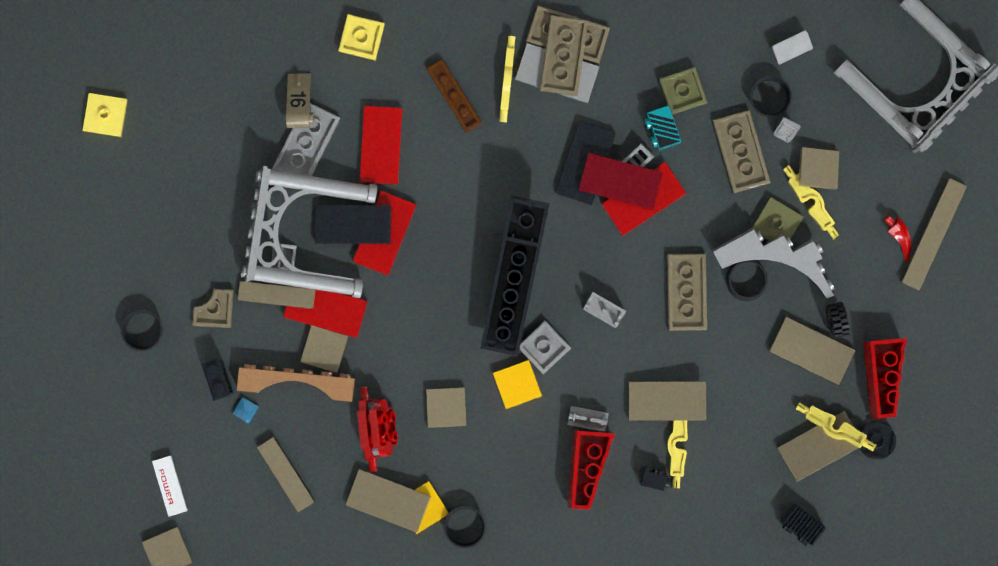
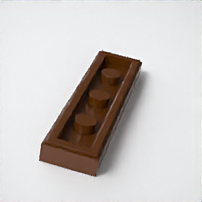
M443 59L427 67L426 70L465 133L481 125L480 118Z

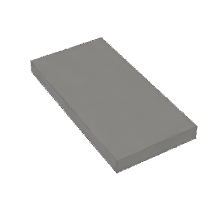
M527 43L515 80L540 88L546 49ZM583 61L578 96L560 95L588 103L599 66Z
M310 103V112H314V124H311L310 128H292L272 170L312 176L341 118Z

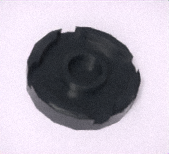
M871 422L860 430V432L867 435V440L877 444L873 452L864 446L859 448L866 457L881 460L893 453L896 447V435L889 425L883 422Z

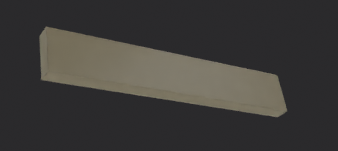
M948 179L901 283L918 291L920 290L967 188L966 185L953 179Z

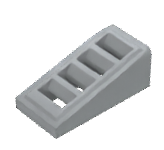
M784 117L779 121L773 135L789 143L801 126Z
M642 142L621 162L626 163L629 160L633 165L644 167L655 155ZM639 150L648 157L646 160L638 152ZM633 155L642 162L640 165L634 160Z

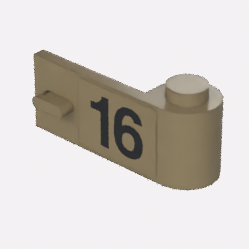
M288 74L287 128H310L311 124H314V112H310L311 74Z

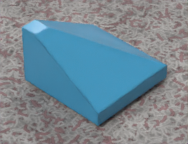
M242 397L233 414L246 423H250L259 406Z

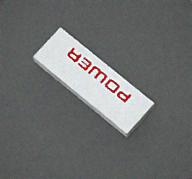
M172 456L152 461L168 516L188 511Z

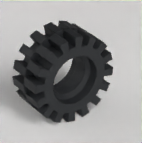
M844 303L827 304L826 318L832 338L849 336V319L847 318Z

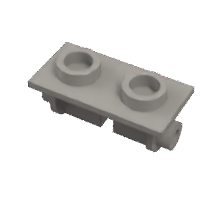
M571 406L567 425L605 432L609 413Z

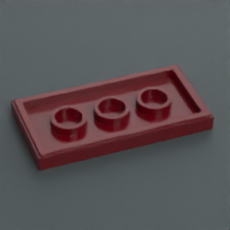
M588 153L579 190L653 210L663 172Z

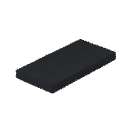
M579 122L556 194L592 206L595 194L579 190L588 153L608 158L615 132L585 122Z
M316 205L315 244H391V205Z

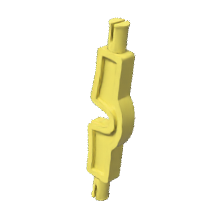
M508 36L499 122L506 123L516 38L514 36Z
M790 165L784 168V172L790 179L788 183L799 201L804 203L809 199L814 200V205L808 209V214L823 231L827 230L833 239L838 237V232L832 226L835 222L825 210L821 195L810 187L799 186V173L796 175Z
M799 402L796 410L806 414L807 420L822 427L823 431L831 438L844 439L858 448L864 446L872 452L874 451L877 444L867 440V435L846 422L838 430H835L832 427L836 420L834 415L814 406L809 408Z
M673 421V432L668 439V452L671 456L670 475L673 476L672 488H680V476H684L687 451L676 448L675 443L677 441H687V421Z

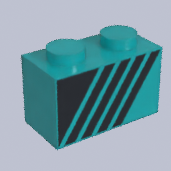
M669 105L646 114L647 118L644 121L647 129L652 131L653 136L650 138L654 148L657 147L658 151L681 143Z

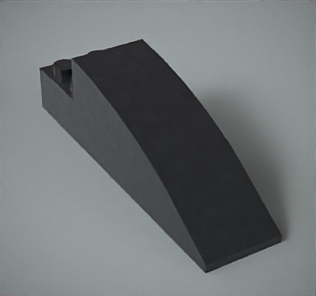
M511 196L480 349L514 356L519 354L550 203Z

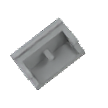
M592 292L583 308L586 312L614 328L619 325L626 313L624 309Z

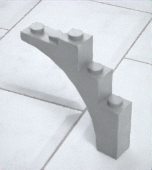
M751 228L713 249V253L722 269L747 260L782 262L807 275L819 286L827 299L834 296L832 290L835 289L830 279L825 280L823 276L825 270L820 262L816 263V261L822 259L820 253L823 250L818 242L814 243L812 239L791 250L793 244L789 236L784 237L783 234H780L761 244L764 239L759 230L755 232Z

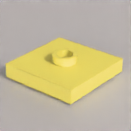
M347 14L338 51L376 61L385 23Z
M89 93L83 131L122 137L128 100Z

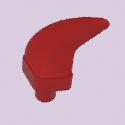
M887 215L884 218V221L889 225L887 232L900 243L905 262L908 263L911 254V238L908 228L900 217L894 220L890 215Z

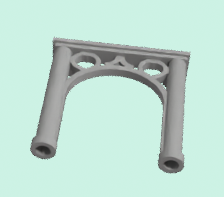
M904 0L900 6L935 38L948 54L950 74L942 92L934 100L923 106L908 108L891 102L848 60L834 74L838 78L841 77L911 145L913 148L912 152L915 154L918 151H926L934 143L932 139H936L943 132L941 128L945 124L949 125L956 118L954 114L958 110L962 112L970 104L968 100L972 96L976 98L982 92L981 86L984 83L989 84L991 81L993 82L998 77V65L995 63L990 65L982 55L975 54L920 0ZM956 57H957L966 67H962V68H958V69H957V68H956ZM965 72L969 75V82L964 87H960L955 83L957 73ZM951 86L956 91H965L954 103L951 100V93L953 91L950 89ZM933 106L934 109L945 107L947 110L936 120V113L930 107ZM925 111L931 115V121L926 126H920L917 123L919 112ZM901 113H913L911 122Z
M263 166L256 172L255 178L259 189H255L254 200H257L256 208H252L251 219L254 220L253 227L249 228L248 238L251 239V244L246 247L245 253L248 262L242 266L241 277H244V282L256 280L352 295V297L360 298L363 279L307 272L291 265L281 251L278 240V227L287 206L302 195L320 194L374 204L377 185H363L271 170L267 168L268 166ZM268 185L274 186L268 190ZM283 187L298 189L301 191L293 194L291 197H288V194ZM278 190L283 194L285 202L280 207H274L270 203L273 191ZM265 205L272 211H278L277 215L273 214L272 218L268 221H263ZM262 229L268 232L269 239L273 238V243L265 242L260 245ZM265 246H272L277 254L272 262L267 263L262 259V250ZM280 259L289 270L273 268L271 266L275 265Z

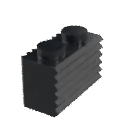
M215 359L202 364L213 401L233 395L230 388L231 385H229L230 382L228 381L229 378L225 374L226 370H224L225 367L223 366L222 359Z
M795 503L780 520L784 524L782 528L789 534H792V532L799 536L797 540L805 546L808 544L813 546L826 529L824 525Z

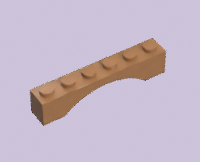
M244 364V368H239L237 391L259 392L278 382L299 381L319 388L332 400L353 402L355 379L351 378V374L340 373V377H333L331 372H321V375H313V371L310 370L294 373V369L283 368L281 372L275 371V367L263 366V370L256 369V365Z

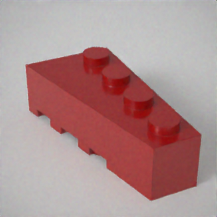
M907 338L863 342L871 419L896 417Z
M573 430L567 507L591 509L600 476H602L603 467L615 436L614 433Z

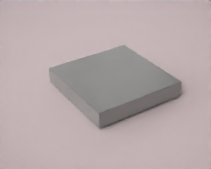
M546 321L541 323L520 345V350L542 374L547 372L571 349Z

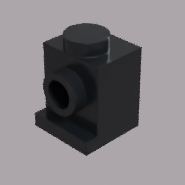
M644 467L641 486L664 491L665 487H669L671 477L663 475L664 471L653 468L651 472L649 467Z

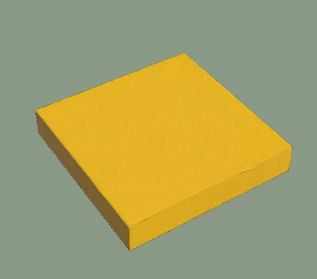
M529 360L493 373L506 409L542 396Z
M430 481L415 489L431 496L418 533L449 514Z

